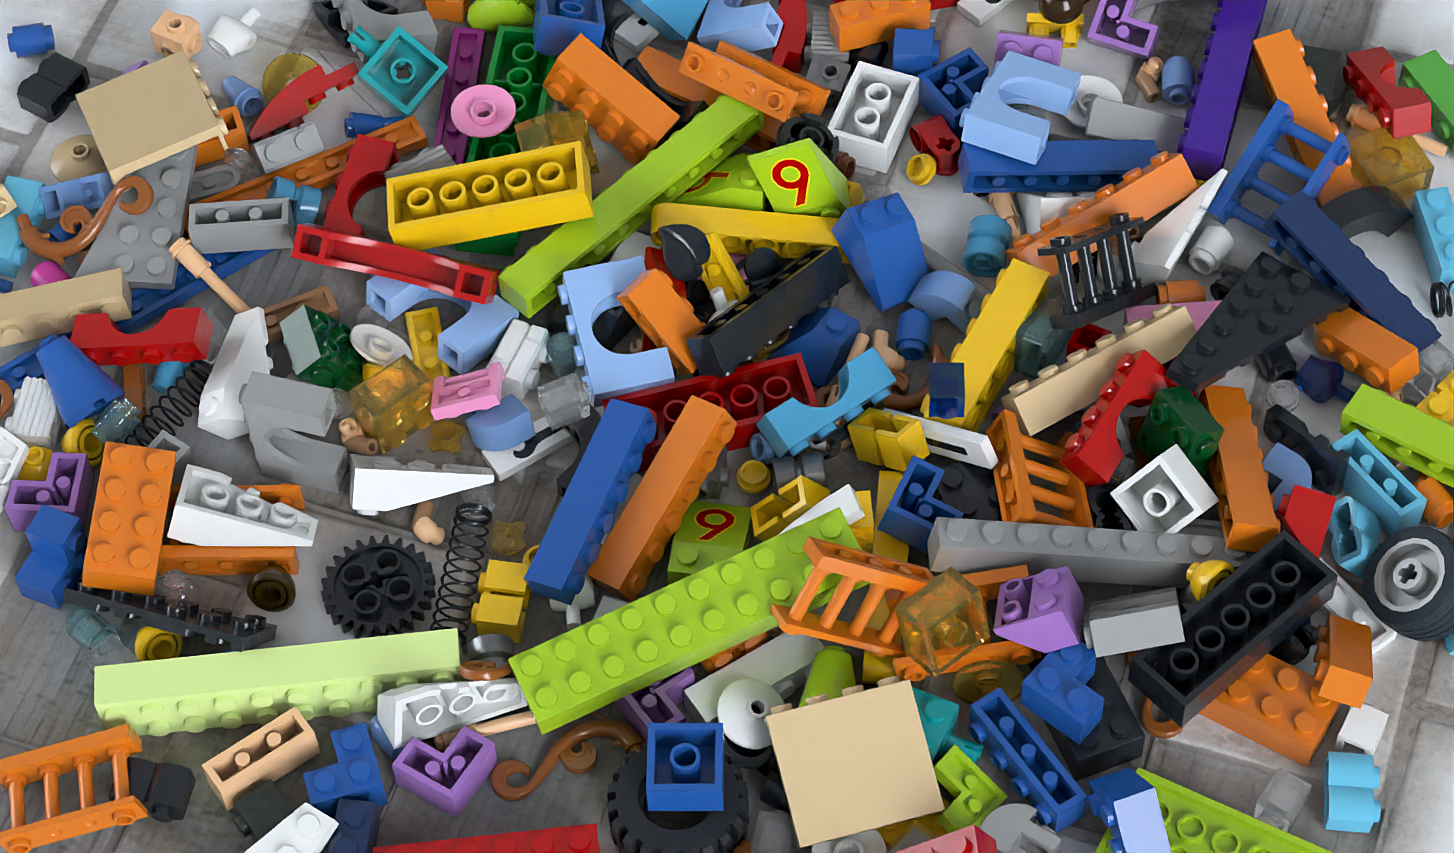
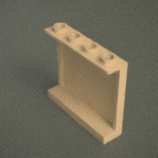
M183 50L75 95L115 186L122 179L126 178L125 175L216 136L223 149H228L224 136L229 134L222 116L215 118V116L220 115L213 97L207 98L211 94L204 79L201 78L195 60L188 62ZM129 188V189H126V190H125V191H123V192H122V193H124V192H127V191H129V190H131V188Z
M893 676L877 681V688L864 691L863 685H857L841 690L842 697L829 700L827 694H822L806 699L807 706L793 709L792 704L787 703L770 708L771 715L765 716L763 721L765 725L767 724L795 831L794 839L797 849L945 810L910 679L900 682L899 676Z

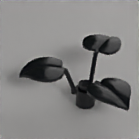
M671 224L658 228V232L662 241L666 267L675 279L685 281L687 300L693 306L694 312L697 313L695 316L700 322L707 324L710 320V314L698 306L703 305L708 300L710 292L705 283L696 278L703 274L701 265L705 264L710 258L711 250L708 239L701 230L691 225ZM760 247L753 249L747 255L744 262V272L748 279L743 281L746 286L749 285V292L785 268L786 262L777 252L770 248ZM698 368L692 373V376H700Z

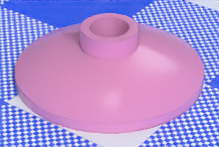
M488 84L476 85L465 89L457 95L451 105V118L455 127L462 133L477 138L500 134L512 124L516 115V106L512 96L506 90Z

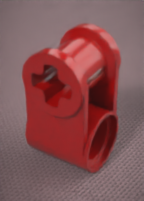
M935 115L909 127V135L915 149L921 154L931 155L935 159L936 174L951 176L957 173L959 170V157L957 153L960 150V141L949 128L942 115Z

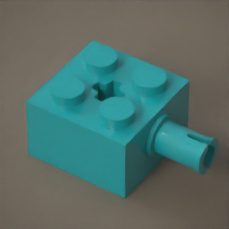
M361 25L357 26L355 34L352 32L347 39L348 42H351L369 57L366 65L357 74L358 80L398 114L403 116L404 119L410 117L448 73V66L400 26L382 43L362 28ZM408 68L410 78L403 77L398 79L396 69L404 70Z
M912 687L933 766L954 744L977 765V759H980L983 745L953 735L958 726L959 704Z

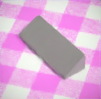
M1094 97L1087 109L1085 136L1101 140H1154L1157 153L1163 151L1177 153L1181 133L1184 134L1185 118Z

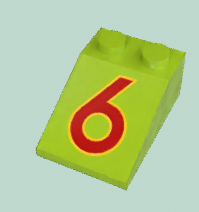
M810 138L748 156L749 164L775 213L840 218L846 209L851 208L847 178Z
M742 153L725 158L672 203L766 212L769 200L748 160V156L757 153Z
M699 501L692 502L685 512L682 523L675 532L667 571L669 585L747 550L752 526L750 507Z

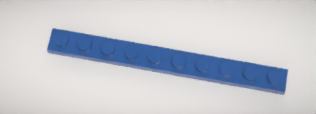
M275 249L201 255L212 264L210 269L223 280ZM179 264L174 290L137 288L131 292L132 318L117 321L115 324L122 333L129 334L210 286L201 278L196 279L183 264ZM72 332L58 334L57 337L65 335L70 340ZM39 346L32 348L0 367V379L9 384L13 393H15L17 388H22L24 379L27 376L30 378L35 377L39 379L41 377L44 380L46 379L36 356V353L41 350Z

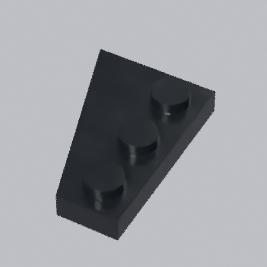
M1275 404L1267 409L1263 425L1267 438L1274 444L1278 442L1296 452L1307 462L1312 473V484L1317 490L1332 496L1340 494L1350 454L1343 449L1335 452L1328 447L1330 445L1329 439L1322 434L1316 437L1311 435L1302 420L1279 404Z

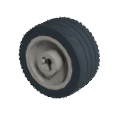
M1412 526L1411 528L1407 527L1398 532L1396 531L1378 545V548L1374 550L1370 560L1367 562L1363 578V594L1365 595L1366 603L1381 622L1402 636L1416 641H1435L1445 636L1447 637L1449 634L1454 633V540L1438 530L1425 526Z

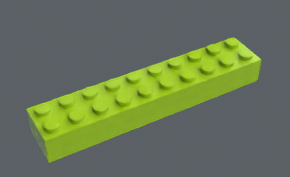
M840 507L509 658L508 661L541 734H546L777 627L779 623L770 611L772 604L792 608L813 569L812 561L803 550L809 536L861 550ZM833 572L830 575H826L806 612L827 604L843 575ZM863 580L860 583L856 582L852 591H855L865 585H868L871 582Z

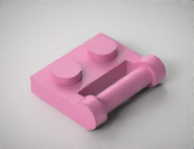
M500 362L492 363L486 369L451 378L446 376L434 378L430 410L435 421L444 418H455L464 413L487 410L493 406L500 405L502 382L505 381L502 364Z

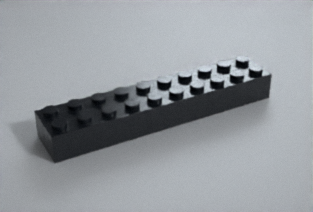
M964 461L942 468L945 472L934 492L933 498L963 512L962 519L1002 521L993 468L988 469ZM998 599L986 602V609L993 622H995ZM1082 618L1080 641L1086 644L1083 630L1084 620ZM1001 637L1003 641H1009L1008 639ZM1041 652L1042 658L1034 659L1028 664H1015L1023 681L1048 653ZM1103 656L1096 658L1095 673L1085 684L1105 698L1102 720L1080 744H1077L1045 721L1075 781L1140 758L1143 753L1145 734Z

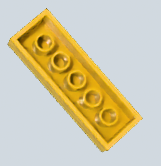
M581 141L386 179L388 231L394 244L418 250L594 217L590 166Z
M1015 258L1012 259L1007 269L1002 268L995 281L996 288L992 294L987 293L985 295L979 317L977 319L973 317L969 322L963 344L959 342L956 344L951 355V364L948 369L942 368L937 377L935 391L933 394L928 393L925 396L920 412L924 414L923 418L977 433L1047 312L1049 272Z

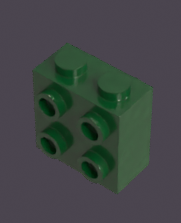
M303 304L279 323L284 336L283 343L288 349L292 361L291 368L299 379L307 380L321 387L330 388L333 390V393L339 396L350 391L363 380L362 359L350 341L352 330L345 322H339L327 316L324 312L317 311Z
M1183 386L1157 390L1135 440V444L1150 461H1153L1160 454L1177 444L1198 473L1204 478L1212 456L1218 448L1224 428L1188 389Z

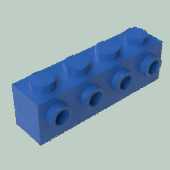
M1000 687L970 705L969 725L967 727L971 737L976 743H983L987 748L993 765L999 771L1004 770L1011 779L1010 782L1015 793L1020 798L1025 797L1032 807L1037 809L1036 819L1041 825H1047L1057 834L1085 816L1088 796Z

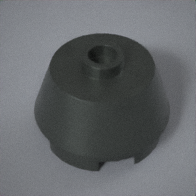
M802 113L800 117L790 118L786 123L783 122L777 131L776 148L810 138L834 164L839 150L838 136L834 138L832 132L825 126L827 123L825 119L812 113Z

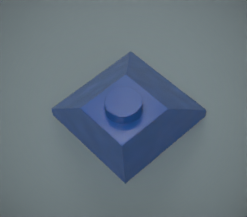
M834 307L820 308L811 314L801 317L798 320V325L789 329L768 354L767 360L801 352L812 386L819 389L828 385L846 363L856 335L860 333V322Z

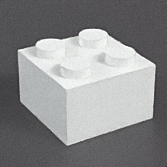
M1177 444L1160 454L1110 493L1137 530L1146 532L1176 533L1219 501L1218 497Z

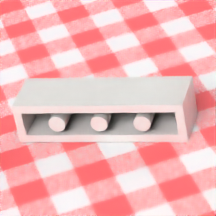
M785 632L683 690L685 708L696 723H718L716 707L721 693L731 683L741 679H756L765 682L775 689L782 700L790 697L798 687L806 683L815 654L823 650L824 645L818 638L799 633L793 636Z

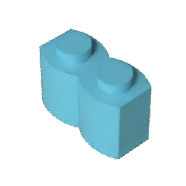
M1348 495L1335 502L1328 528L1333 534L1331 543L1332 555L1337 564L1363 580L1367 562L1380 544L1378 541L1380 525L1373 511Z
M1328 751L1324 761L1323 772L1325 830L1370 833L1373 823L1379 822L1381 805L1380 800H1374L1373 788L1378 789L1380 768L1374 766L1373 755Z

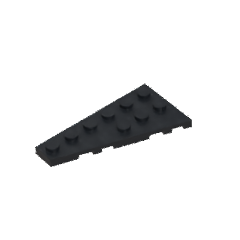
M1261 251L1171 363L1165 377L1197 393L1224 378L1226 373L1235 367L1240 366L1242 368L1251 363L1252 358L1260 353L1265 355L1301 335L1303 329L1314 323L1319 325L1326 321L1328 315L1336 311L1338 313L1348 308L1351 299Z
M79 580L76 585L66 587L64 590L63 602L100 612H108L111 608L116 609L115 617L141 619V624L182 636L198 637L199 633L205 635L204 642L213 645H219V643L232 644L231 650L243 652L275 639L277 625L266 623L267 618L259 615L247 614L245 618L232 616L233 611L225 608H212L211 611L199 609V604L195 602L178 601L177 605L165 602L166 597L156 594L154 596L145 595L143 598L133 596L132 593L85 587L82 586V580Z

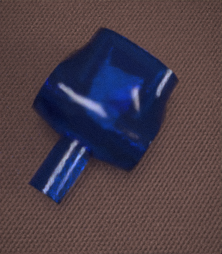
M1312 354L1307 358L1293 380L1306 396L1320 404L1326 403L1333 396L1348 404L1355 395V392L1341 384L1344 377L1342 365L1335 361L1319 359Z

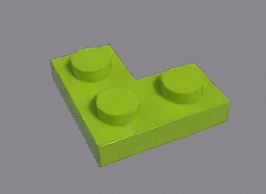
M956 744L933 766L936 779L955 797L936 819L948 833L971 825H976L979 828L985 818L1008 797Z

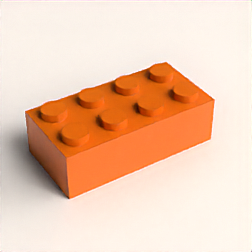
M581 33L557 57L542 85L554 100L561 101L572 111L578 120L586 122L597 132V135L603 141L611 143L628 162L635 163L636 165L644 160L651 150L659 148L665 142L681 117Z
M106 441L83 565L82 586L154 596L175 472L176 451Z
M1266 654L1198 714L1308 768L1340 713L1342 703L1318 696V681L1313 679V675L1270 654Z

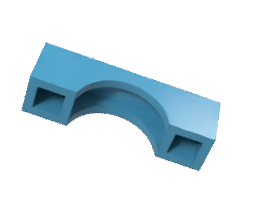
M874 346L846 363L837 373L839 395L834 404L816 408L804 405L792 397L766 413L756 425L779 459L789 452L793 457L810 446L808 440L817 435L820 440L837 429L835 423L845 418L849 422L864 412L863 405L869 401L876 405L891 394L888 389L897 380Z

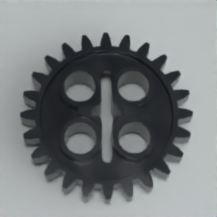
M388 535L384 536L381 543H376L374 536H370L369 545L364 546L358 539L356 540L357 549L352 550L347 546L343 547L345 552L344 558L337 555L333 556L336 567L326 566L327 578L321 579L323 586L321 596L326 614H331L333 625H341L344 634L352 628L355 639H359L364 632L368 634V637H375L376 634L387 636L392 631L395 635L402 634L401 628L404 626L411 631L414 630L413 619L425 620L423 610H432L431 599L436 598L434 587L436 585L435 575L432 574L431 562H426L425 553L423 551L416 553L415 544L411 543L404 548L403 540L400 537L394 544H390ZM395 566L392 569L383 570L385 567ZM355 579H362V580L359 581V582L350 583L351 581H353V580H355ZM402 593H406V594H407V595L404 596V597H400V598H399V597H396L398 594H402ZM369 606L374 607L373 609L368 611L363 610L364 608Z

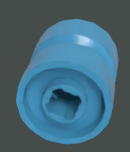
M276 176L270 186L266 199L289 197L292 200L291 209L295 226H298V224L314 223L322 193L320 189L304 184L298 188L294 181Z
M979 215L972 219L962 258V265L968 272L979 277L988 278L998 276L1000 270L1005 267L1007 258L1005 251L1009 248L1012 228L1007 221L994 215Z

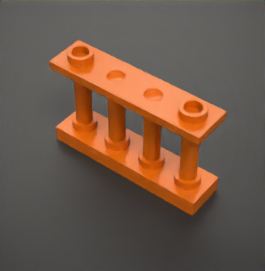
M719 41L716 52L694 42H688L678 70L679 73L785 123L789 120L792 110L800 114L812 113L821 117L831 92L830 89L727 41Z
M1003 409L988 427L986 435L998 457V463L993 467V474L1002 521L1094 528L1085 484L1059 462L1066 451L1064 448L1065 443L1074 433L1067 431L1056 445L1020 433L1016 413ZM1023 449L1049 457L1052 467L1026 459ZM1028 474L1055 483L1057 493L1031 484ZM1033 500L1060 508L1062 518L1036 510Z
M182 483L172 486L168 510H174ZM280 483L278 485H235L245 491L250 487L259 491V498L271 504L282 502L294 509H305L301 485ZM170 538L169 544L162 545L158 572L159 575H254L262 568L279 565L285 568L290 575H295L299 573L300 562L295 546L184 545L183 542Z
M809 536L803 550L812 561L813 569L792 608L772 604L770 611L779 623V628L793 636L799 633L868 650L882 658H885L887 655L902 658L905 652L893 636L915 598L924 596L936 599L942 588L928 568ZM832 572L843 575L822 615L806 612L825 576L830 575ZM863 580L873 583L852 622L836 620L856 582L860 583ZM891 588L902 590L881 630L866 627L885 591Z
M1027 565L936 579L942 587L936 599L924 596L915 598L901 622L905 657L893 659V666L899 679H910L911 682L930 675L1006 663L1022 665L1028 664L1034 659L1042 658V653L1038 650L1011 640L991 643L986 602L998 599L1000 584H1004L1014 578L1021 579L1030 576ZM891 588L885 591V599L890 612L902 590ZM969 603L972 606L977 646L955 649L950 608L955 605ZM936 610L941 651L919 655L914 614L917 611Z
M128 724L0 759V784L6 790L9 789L11 829L0 832V845L8 853H27L32 848L116 825H130L138 819L148 817V810L134 795L130 796L127 758L130 755L143 752L142 739ZM112 761L115 800L95 805L92 768L97 764ZM78 770L81 810L61 815L58 777L61 774ZM43 780L46 819L26 824L24 787L29 783Z

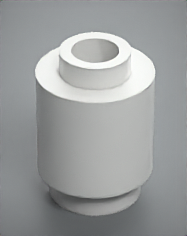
M1207 226L1189 252L1188 262L1196 272L1204 275H1209L1212 271H1216L1234 246L1230 232L1222 226Z

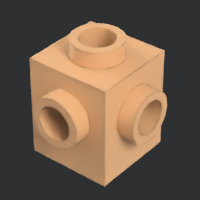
M168 9L165 10L150 29L155 51L165 57L183 50L189 61L194 54L200 51L203 44L199 23L190 16H183Z

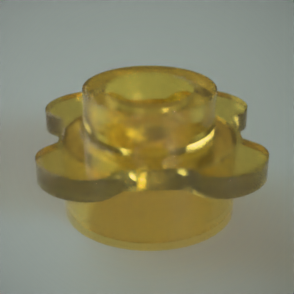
M452 421L436 423L432 427L433 439L428 443L429 449L435 453L445 451L452 455L458 454L462 450L460 442L461 437L465 435V428Z
M516 521L515 523L495 522L492 526V531L495 533L494 540L491 542L492 549L507 555L522 551L526 546L523 540V533L527 530L526 524L522 521ZM510 534L512 537L506 538V535Z

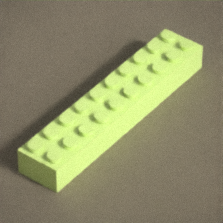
M453 628L246 650L243 652L236 651L95 666L94 705L104 730L128 724L138 736H165L170 732L180 731L197 733L208 728L217 727L234 729L241 725L254 723L266 725L293 707L298 709L306 721L320 716L344 717L350 713L366 711L377 713L378 694L385 693L390 689L417 683L466 681L459 673V666L464 662L458 629Z

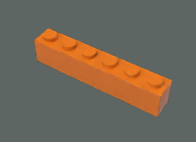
M1287 29L1253 40L1251 55L1272 106L1277 99L1285 102L1294 113L1295 123L1333 143L1339 131L1335 122H1330L1327 117L1328 106L1323 94H1318L1314 86L1316 84V77L1312 67H1306L1303 60L1305 54L1300 39H1295L1291 29ZM1286 134L1285 137L1295 161L1315 171L1325 154ZM1348 156L1343 165H1337L1315 201L1319 208L1347 192L1362 188L1360 180L1358 178L1354 179L1351 174L1352 163L1350 156Z
M646 46L637 57L656 84L667 94L680 101L695 102L705 100L708 106H711L723 94L679 73L678 70L682 61L671 57L664 51H658ZM792 111L790 118L800 117L801 114ZM764 113L765 127L746 141L744 145L760 152L776 148L777 131L783 122Z
M1163 151L1150 159V165L1142 170L1140 167L1128 171L1122 176L1124 180L1115 186L1108 184L1095 192L1097 197L1087 203L1085 200L1079 201L1067 209L1069 213L1060 219L1053 217L1040 225L1041 230L1035 234L1030 235V233L1016 238L1012 242L1013 247L1005 251L1010 263L1015 258L1049 272L1051 278L1059 273L1056 255L1038 256L1037 249L1050 245L1051 238L1076 235L1109 222V216L1127 212L1130 218L1143 217L1144 221L1196 191L1199 187L1182 153ZM1116 235L1109 237L1110 242L1116 239ZM1096 242L1090 244V251L1093 253L1097 250ZM1076 250L1070 252L1072 265L1078 262Z
M1210 385L1201 390L1198 401L1224 428L1218 448L1208 465L1213 492L1219 499L1216 505L1226 549L1258 552L1280 533V520L1275 517L1274 496L1269 493L1268 489L1269 476L1268 472L1264 471L1262 464L1263 451L1262 448L1258 447L1256 440L1257 427L1252 424L1251 403H1248L1246 400L1244 388Z
M691 395L600 549L596 561L586 573L599 587L630 602H633L637 594L644 589L651 570L662 558L664 548L673 533L679 529L685 512L690 504L696 500L700 487L708 473L716 466L717 458L725 444L733 437L738 423L724 408Z

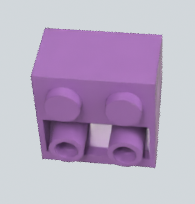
M1000 30L997 36L994 66L997 61L1003 60L1008 51H1012L1060 67L1064 38Z
M1068 566L1046 569L1036 575L1021 579L1014 578L1004 584H1000L993 629L995 634L1043 653L1079 644L1084 597Z

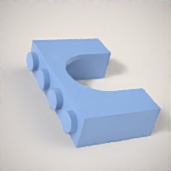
M709 0L697 39L704 48L716 52L719 41L730 42L749 52L772 48L777 45L783 21L769 2L739 7L743 0Z
M1008 51L1002 61L996 62L992 76L985 78L981 92L974 94L970 108L963 110L959 126L963 127L961 141L1035 165L1046 149L1051 121L1020 112L1008 105L1028 104L1066 116L1076 101L1082 74Z
M433 248L422 250L443 256L440 251ZM377 275L367 281L366 305L389 322L414 304L432 298L453 301L466 310L467 314L438 336V358L460 375L465 374L496 351L511 321L514 319L519 320V311L496 294L492 303L484 305Z
M643 256L563 272V284L558 285L561 305L567 304L570 315L565 316L568 333L570 336H576L578 346H573L577 366L583 365L586 375L581 377L585 397L591 396L594 408L602 406V399L675 382L667 347L635 354H617L600 345L592 332V326L597 317L612 307L620 306L621 303L616 297L640 274L646 271Z

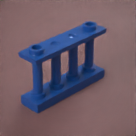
M1277 99L1210 204L1207 212L1213 220L1222 225H1225L1228 219L1236 218L1272 238L1268 246L1274 254L1280 257L1285 248L1264 228L1263 225L1267 220L1242 207L1241 198L1246 190L1250 191L1251 189L1279 205H1282L1291 197L1289 194L1258 178L1259 175L1257 173L1262 165L1271 162L1306 181L1307 184L1302 191L1307 196L1316 200L1337 165H1343L1348 158L1350 143L1346 136L1340 132L1332 143L1294 122V113L1290 106ZM1289 134L1325 154L1315 171L1276 150L1275 145L1281 135Z

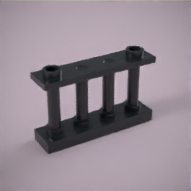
M1127 212L1109 216V222L1073 236L1065 235L1051 238L1050 245L1037 249L1038 256L1056 255L1065 305L1062 306L1063 311L1050 316L1052 330L1081 328L1157 295L1155 282L1141 283V278H1137L1128 229L1143 224V217L1130 218ZM1116 235L1124 279L1121 281V286L1117 284L1109 237ZM1095 242L1104 283V289L1101 290L1102 294H1098L1090 251V244ZM1075 250L1077 251L1085 294L1082 302L1078 301L1070 252Z

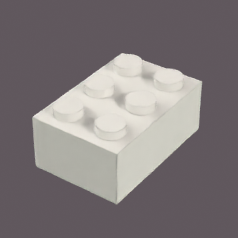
M858 61L827 127L832 132L834 138L836 136L839 138L838 152H847L849 157L855 158L856 165L887 173L919 103V77Z

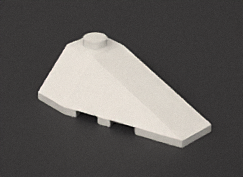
M1222 168L1150 229L1140 243L1134 240L1131 247L1137 278H1141L1144 282H1155V285H1164V282L1169 277L1220 189L1228 171Z
M1017 192L1019 207L1027 233H1030V235L1040 231V225L1046 220L1053 217L1060 219L1068 214L1067 209L1073 204L1085 200L1087 203L1097 197L1095 192H1077V196H1073L1072 193Z
M256 307L235 315L201 394L198 427L227 440L249 433L248 425L244 422L242 404L239 403V392L242 385L248 383L253 371L270 375V370L274 368L272 358L268 357L265 346L269 339L264 310L262 308Z
M350 454V504L352 509H357L358 513L362 515H378L379 511L393 510L494 482L493 472L490 468L448 463L443 464L442 469H436L434 464L428 463L425 460L416 459L414 462H409L408 465H402L400 462L395 461L396 457Z
M187 464L167 534L168 538L199 546H312L318 523L317 519L282 502L271 504L259 498L260 492L251 487L245 491L230 484L232 478L223 473Z
M499 678L491 681L467 680L417 683L393 688L385 693L378 694L377 719L395 750L406 746L412 737L422 741L525 707L527 702L515 678Z

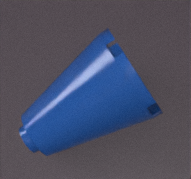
M54 333L38 344L41 350L36 353V356L67 430L82 420L99 415L120 400L125 394L121 386L65 335L58 338Z

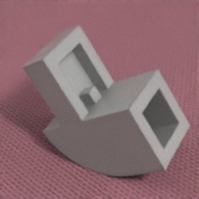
M1013 803L998 807L985 818L979 827L996 840L998 853H1016L1019 848L1028 853L1060 852L1061 838L1051 828L1035 824L1037 809L1026 804Z

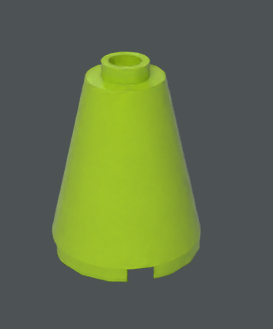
M476 0L468 8L467 20L473 29H485L486 33L497 32L499 25L514 27L533 26L535 0Z
M833 645L825 646L823 650L815 654L798 708L807 706L806 699L827 694L830 700L842 697L841 690L856 686L852 658L850 654L844 652V648Z

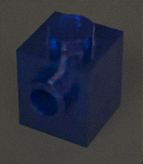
M929 363V417H939L942 419L964 417V363Z

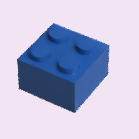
M648 723L646 776L648 811H723L725 745L723 723Z

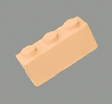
M293 707L202 764V768L208 785L225 809L229 811L234 808V802L270 779L272 782H275L319 754L320 749L315 732L298 709Z

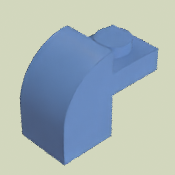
M103 172L39 187L46 219L60 217L66 208L74 205H81L88 210L101 207L114 186L109 172Z
M944 270L922 276L907 300L915 308L921 309L928 314L932 322L947 317L964 334H966L971 319L979 317L982 301L973 294L976 288L974 283L957 273Z
M512 393L502 398L500 405L493 406L487 410H476L462 414L468 426L473 444L485 451L508 450L536 435L529 410Z
M1277 442L1262 461L1264 471H1267L1269 476V493L1274 496V513H1276L1278 504L1281 502L1283 493L1290 495L1294 484L1311 489L1312 473L1307 462L1299 454Z

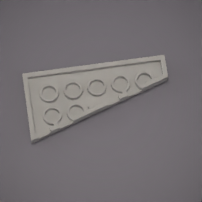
M199 144L135 170L131 176L144 178L152 186L154 201L151 207L140 215L127 214L119 208V201L122 200L126 204H131L138 198V192L136 188H131V190L122 193L74 278L122 267L130 287L174 290L179 261L177 259L173 260L171 258L172 254L168 250L184 234Z

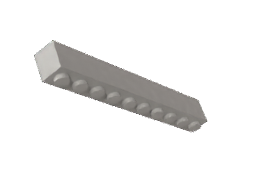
M947 517L936 518L927 541L930 571L971 574L1027 565L1029 574L1032 576L1046 569L1068 566L1075 581L1156 587L1175 586L1176 588L1185 589L1190 585V582L1186 579V573L1194 562L1202 563L1213 559L1223 560L1232 564L1235 571L1257 553L1226 549L1224 537Z

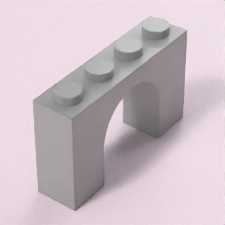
M331 0L333 7L338 8L340 12L342 28L347 30L349 35L352 32L355 34V28L361 25L362 28L382 43L400 26L434 54L438 31L428 10L390 15L370 9L361 0ZM350 42L352 51L354 53L357 52L362 65L366 64L369 57Z
M253 371L248 383H244L240 389L239 403L242 404L244 422L248 425L249 440L253 443L255 460L258 461L261 476L339 493L349 470V458L346 447L310 439L292 431L296 430L325 437L337 410L333 390Z
M1175 586L1090 602V612H1085L1083 630L1087 649H1095L1096 658L1185 642Z

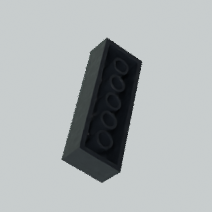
M1283 530L1181 616L1185 642L1142 649L1132 657L1128 681L1182 728L1333 598L1338 575Z

